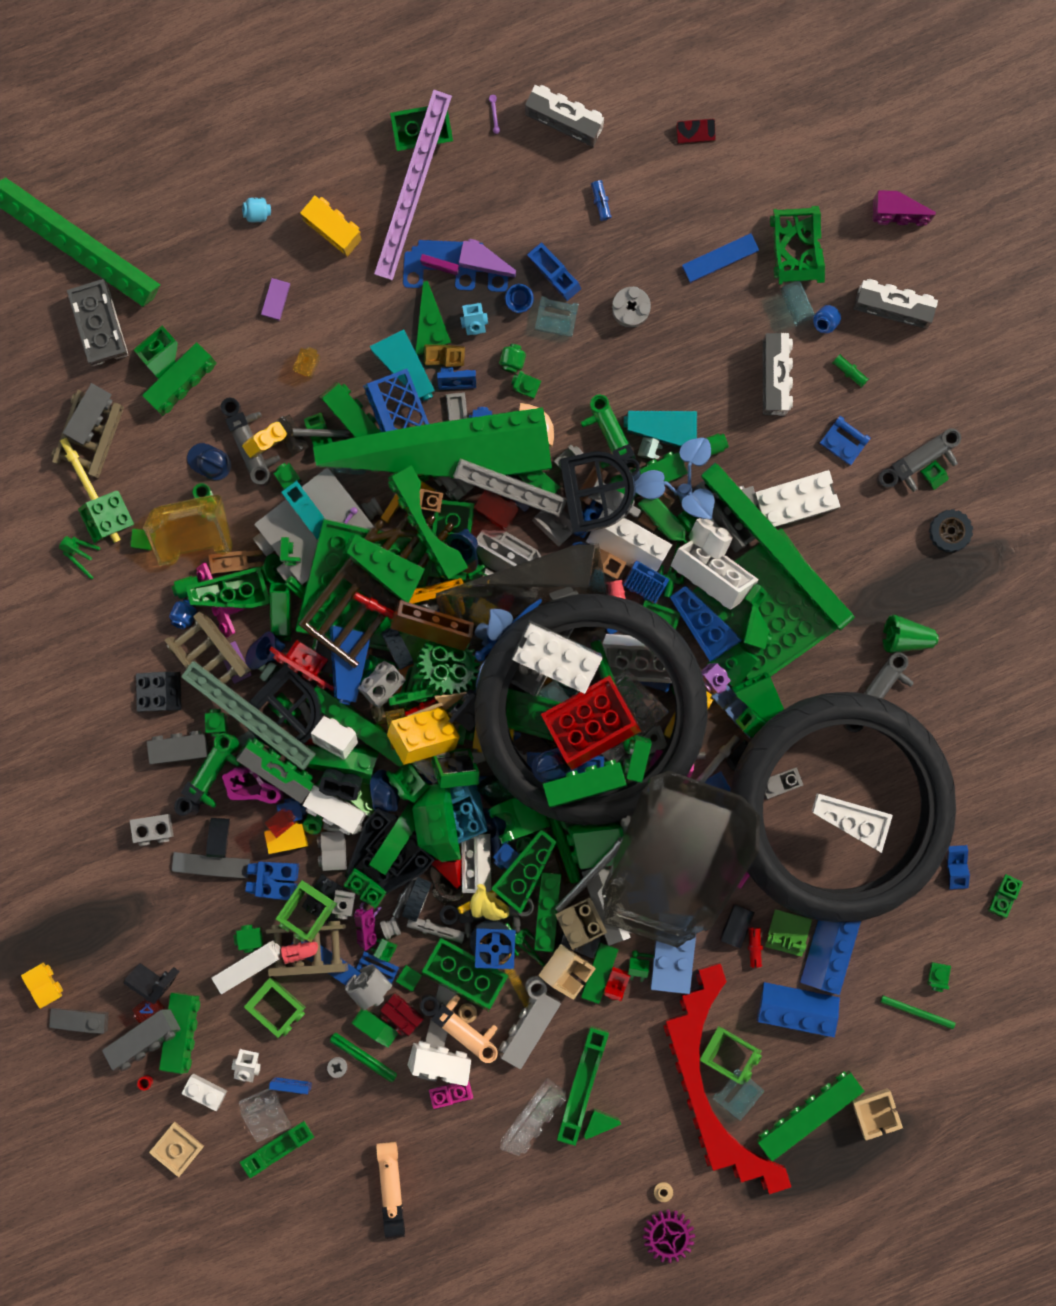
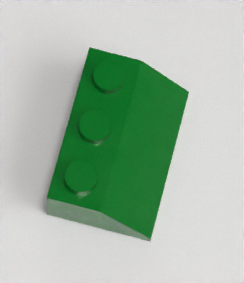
M428 106L390 113L397 151L415 148ZM448 110L437 144L453 142Z

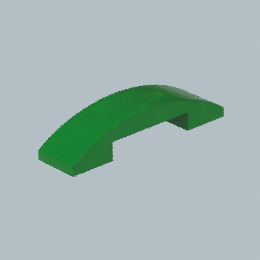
M411 801L369 864V866L383 875H386L415 830L412 810L415 804Z
M303 1121L240 1161V1164L249 1178H252L315 1136L306 1122Z

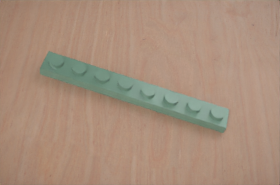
M195 661L191 662L181 676L302 770L306 769L316 755Z

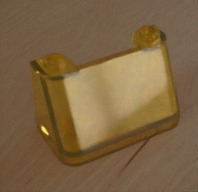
M211 495L156 507L149 513L143 527L159 566L175 564L181 554L213 548L216 554L225 555L231 552L233 547L225 508L220 495Z

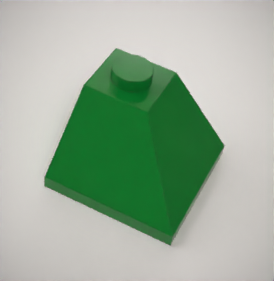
M162 325L139 344L134 351L159 379L175 364L178 343Z
M752 605L749 608L741 644L765 650L766 646H770L772 636L769 635V628L758 607Z

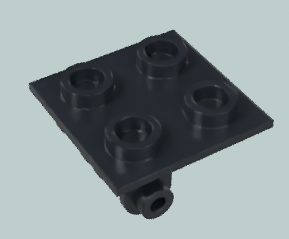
M323 874L314 886L316 890L333 901L335 890L348 891ZM308 895L301 907L306 909L308 913L319 917L326 905ZM345 902L340 903V908L345 909L347 907ZM331 912L325 922L338 921L339 918H336V914Z

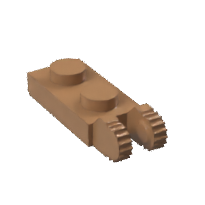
M245 550L208 555L210 573L219 574L262 567L263 562L248 563V557H258L262 555V550L248 552Z

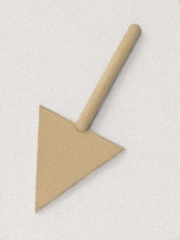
M467 692L435 696L439 703L407 716L430 711L440 706L447 710L465 696Z

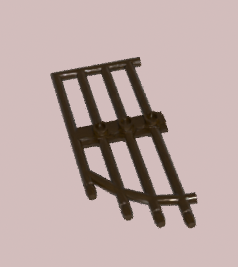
M408 514L405 515L404 520L399 523L396 529L378 533V530L382 528L384 522L378 520L364 537L365 540L372 543L387 539L382 548L388 551L398 537H411V541L399 555L404 559H407L419 543L416 535L418 531L405 529L409 523L407 519ZM432 515L426 520L429 528L436 519ZM449 522L437 538L443 542L448 533L452 531L454 525ZM426 553L416 565L422 568L425 567L430 560ZM348 558L298 625L355 669L359 664L355 659L387 616L379 613L349 654L341 649L340 646L368 610L364 604L357 610L334 642L328 639L325 633L358 590L364 593L367 598L371 597L377 600L379 604L392 611H395L400 600ZM343 578L352 584L351 588L320 629H315L309 622Z

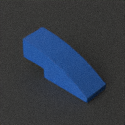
M542 242L527 254L535 266L566 301L581 290L579 282Z

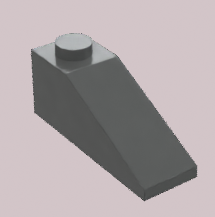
M51 1008L49 1028L104 1034L108 1031L109 1012Z

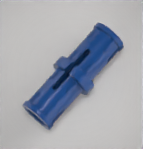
M603 181L592 182L591 186L595 197L594 204L597 205L600 221L608 220L612 216L608 206L609 198L605 194Z

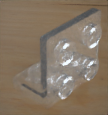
M268 1088L239 1101L241 1116L256 1142H260L292 1127L279 1103L277 1090Z

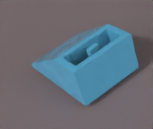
M477 785L451 787L450 792L458 843L487 832L481 796Z

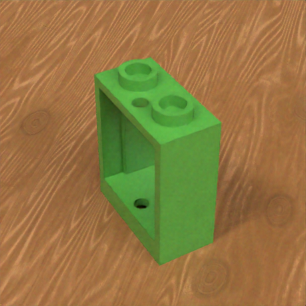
M301 880L276 920L280 922L279 926L287 932L290 929L296 933L294 937L303 943L305 940L312 942L337 903ZM305 892L326 905L308 934L287 921Z
M272 976L244 1006L246 1010L278 1038L281 1035L285 1037L292 1029L290 1024L294 1020L298 1022L304 1016L303 1010L306 1008ZM272 987L297 1009L280 1029H277L254 1008Z
M718 1026L700 1061L743 1085L744 1082L747 1083L750 1080L753 1066H757L760 1062L762 1050L723 1027ZM726 1036L753 1051L740 1076L713 1061Z

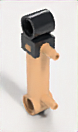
M431 994L421 997L419 1007L423 1014L430 1016L434 1023L443 1028L483 1062L491 1063L496 1060L498 1055L497 1049L489 1041L497 1030L495 1025H492L482 1036L452 1011L460 1000L458 995H455L447 1005L443 1003L439 1005L436 997ZM428 1000L434 1002V1007L430 1010L424 1008V1003ZM485 1048H491L492 1054L485 1057L482 1055V1051Z
M397 1143L377 1144V1159L380 1172L385 1239L405 1237Z

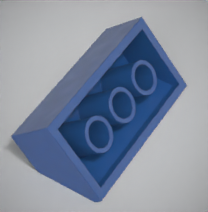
M818 920L800 983L840 995L861 921L827 922Z
M764 982L756 1020L760 1023L835 1038L840 997Z

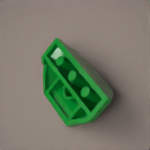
M439 784L430 785L412 807L418 846L441 862L460 860L461 856L450 788H440Z

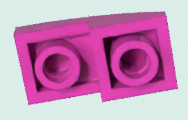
M469 1080L467 1086L451 1083L429 1090L433 1109L473 1099Z

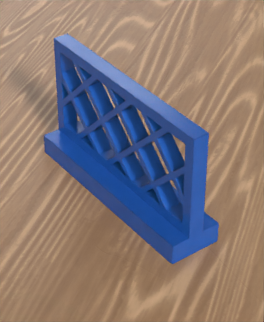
M408 369L363 385L381 432L397 430L393 424L395 417L405 421L402 428H406L407 423L415 426L422 425V422L424 425L429 424ZM402 374L405 375L407 380L405 387L395 384L397 377ZM385 382L391 385L387 394L380 392L379 383ZM393 387L403 390L400 400L390 396ZM406 392L414 398L412 406L402 402ZM388 399L398 403L395 412L387 409ZM400 405L410 408L407 418L397 414ZM413 410L420 413L421 419L419 424L409 420Z

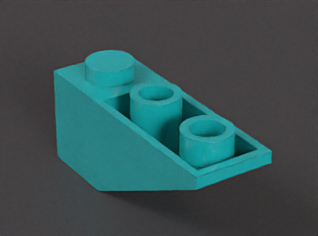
M295 481L281 493L318 540L322 520L325 517L298 481Z

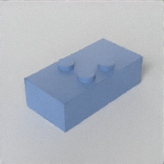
M658 912L650 984L651 990L690 994L698 923L697 915Z

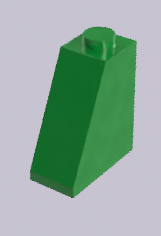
M767 672L732 687L735 695L766 722L784 710L772 679Z

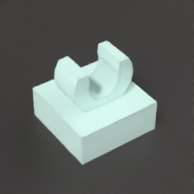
M643 437L638 456L659 459L660 456L656 455L655 452L656 449H662L663 447L658 444L659 440Z

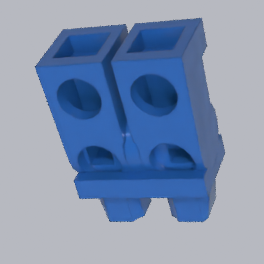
M259 861L258 863L248 864L247 874L257 875L256 882L246 883V892L255 894L256 897L289 900L298 883L279 882L278 880L298 881L299 863Z

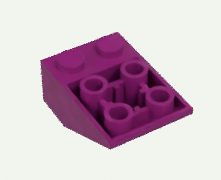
M878 190L873 199V222H878L880 225L897 222V225L916 223L917 226H926L936 215L935 211L899 191Z

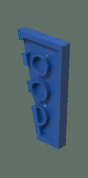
M687 586L670 596L709 661L715 660L743 641Z

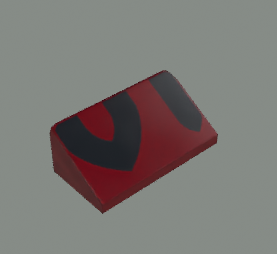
M715 119L678 121L676 124L678 144L716 141Z

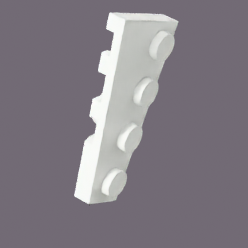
M818 793L812 808V813L882 853L893 815Z

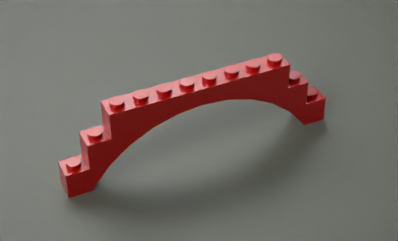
M720 962L699 968V974H696L699 986L703 985V988L690 991V994H681L683 999L679 1001L682 1010H686L687 1013L666 1019V1025H663L666 1037L670 1036L672 1043L669 1044L672 1055L676 1054L678 1062H675L678 1074L682 1073L684 1078L681 1081L683 1091H688L690 1099H687L689 1110H694L696 1116L692 1118L695 1129H700L702 1135L698 1137L701 1148L705 1147L708 1154L704 1155L707 1167L711 1166L712 1170L715 1171L735 1164V1167H732L734 1176L739 1178L741 1183L763 1176L760 1181L763 1190L767 1189L769 1194L791 1188L784 1165L760 1157L740 1144L723 1127L712 1111L706 1097L700 1073V1041L703 1025L711 1005L727 981Z

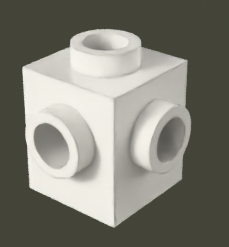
M240 1049L237 1059L234 1058L232 1070H235L234 1079L253 1083L254 1076L259 1075L261 1064H258L259 1053Z

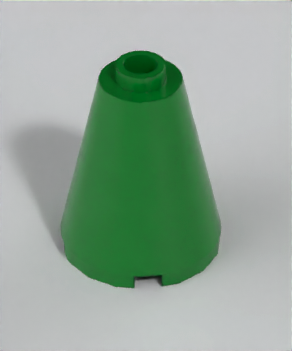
M898 615L889 616L885 622L883 633H887L886 640L883 639V647L886 652L895 653L932 649L938 644L939 635L932 628Z

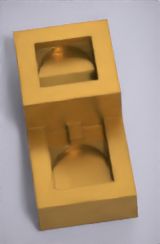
M424 345L423 363L425 365L464 366L465 347Z

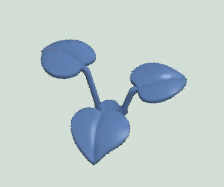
M692 439L685 442L680 448L681 459L684 462H689L687 484H681L676 490L668 482L664 481V474L662 472L650 470L641 474L639 479L635 481V493L646 499H656L664 493L665 486H667L674 492V495L679 496L682 507L688 514L711 520L715 503L713 494L707 489H697L693 492L691 487L692 464L703 466L711 456V445L708 439Z
M490 609L489 624L481 623L475 630L476 637L483 640L482 645L486 646L489 643L488 638L498 640L512 625V615L502 609ZM483 662V664H482V666H481V668H480L479 674H478V678H477V682H476V688H477L479 676H480V673H481V669H482V667H483V665H484V662Z

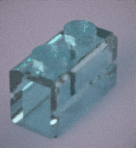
M794 281L781 288V294L790 315L793 316L792 319L795 325L814 317L815 314L801 281Z

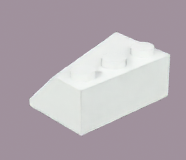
M419 1041V1044L413 1043L407 1065L412 1075L419 1076L422 1073V1075L430 1079H437L440 1076L441 1080L467 1086L471 1059L465 1052L456 1051V1053L448 1052L449 1049L446 1047L438 1046L436 1049L430 1047L429 1043Z

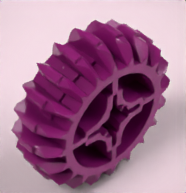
M667 1209L664 1216L663 1212L659 1211V1218L653 1214L654 1222L647 1220V1224L650 1227H644L643 1229L649 1233L643 1235V1239L648 1240L644 1243V1246H651L647 1250L649 1254L655 1251L654 1259L661 1255L660 1262H664L665 1257H667L668 1263L672 1262L671 1257H675V1261L678 1262V1255H681L682 1258L686 1257L683 1252L684 1250L689 1253L691 1252L687 1245L694 1246V1241L689 1240L695 1238L694 1233H689L694 1230V1227L687 1226L690 1223L689 1219L683 1221L685 1217L683 1213L677 1217L678 1212L674 1210L673 1215H670V1210ZM667 1221L675 1222L682 1228L672 1229L668 1226ZM662 1224V1233L653 1238L656 1227ZM665 1228H667L668 1232H669L671 1235L674 1234V1236H672V1239H671L672 1245H671V1243H670V1240H668V1238H664V1236H666V1229H665ZM685 1234L683 1243L676 1249L675 1241ZM655 1244H667L671 1251H664Z

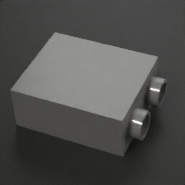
M329 468L324 469L302 486L325 519L344 522L350 514V509L355 507L358 512L352 516L347 524L369 529L374 527ZM286 499L254 524L260 533L253 540L266 556L276 551L280 557L281 537H289L290 542L294 543L293 554H290V557H300L301 563H296V566H286L284 562L276 569L285 581L292 576L301 585L306 587L317 539Z

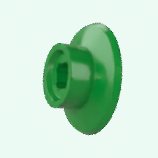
M268 555L261 567L263 579L270 584L285 583V580L276 569L284 563L280 561L278 555Z

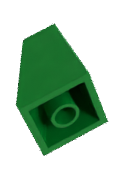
M616 822L604 825H574L568 827L570 834L567 835L569 845L573 847L574 852H571L573 863H577L580 869L593 868L614 847L613 844L624 836L620 824ZM625 848L623 852H619L606 866L628 864L627 849Z

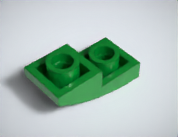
M355 868L344 882V887L360 895L362 901L374 908H377L386 894L383 888Z
M1005 874L988 911L1006 919L1014 900L1018 897L1023 882Z

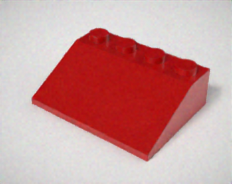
M610 675L588 687L585 694L579 692L541 714L566 763L572 770L641 732Z

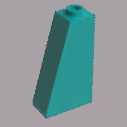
M401 330L370 346L373 354L392 374L408 369L420 401L426 402L433 398L435 390L405 330ZM402 374L397 379L405 387L407 380L405 375Z
M628 411L627 416H624V427H627L628 433L645 438H654L661 443L681 448L685 442L697 439V411Z

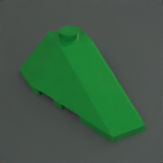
M260 566L185 586L189 603L193 606L252 609L270 604Z
M356 744L344 760L318 745H305L316 754L307 767L324 772L327 769H334L343 774H355L363 779L362 783L370 785L379 752L374 748Z

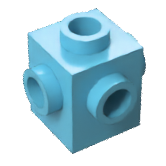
M481 303L462 306L464 317H460L462 328H466L467 335L485 333V325L488 324L487 313L482 311Z

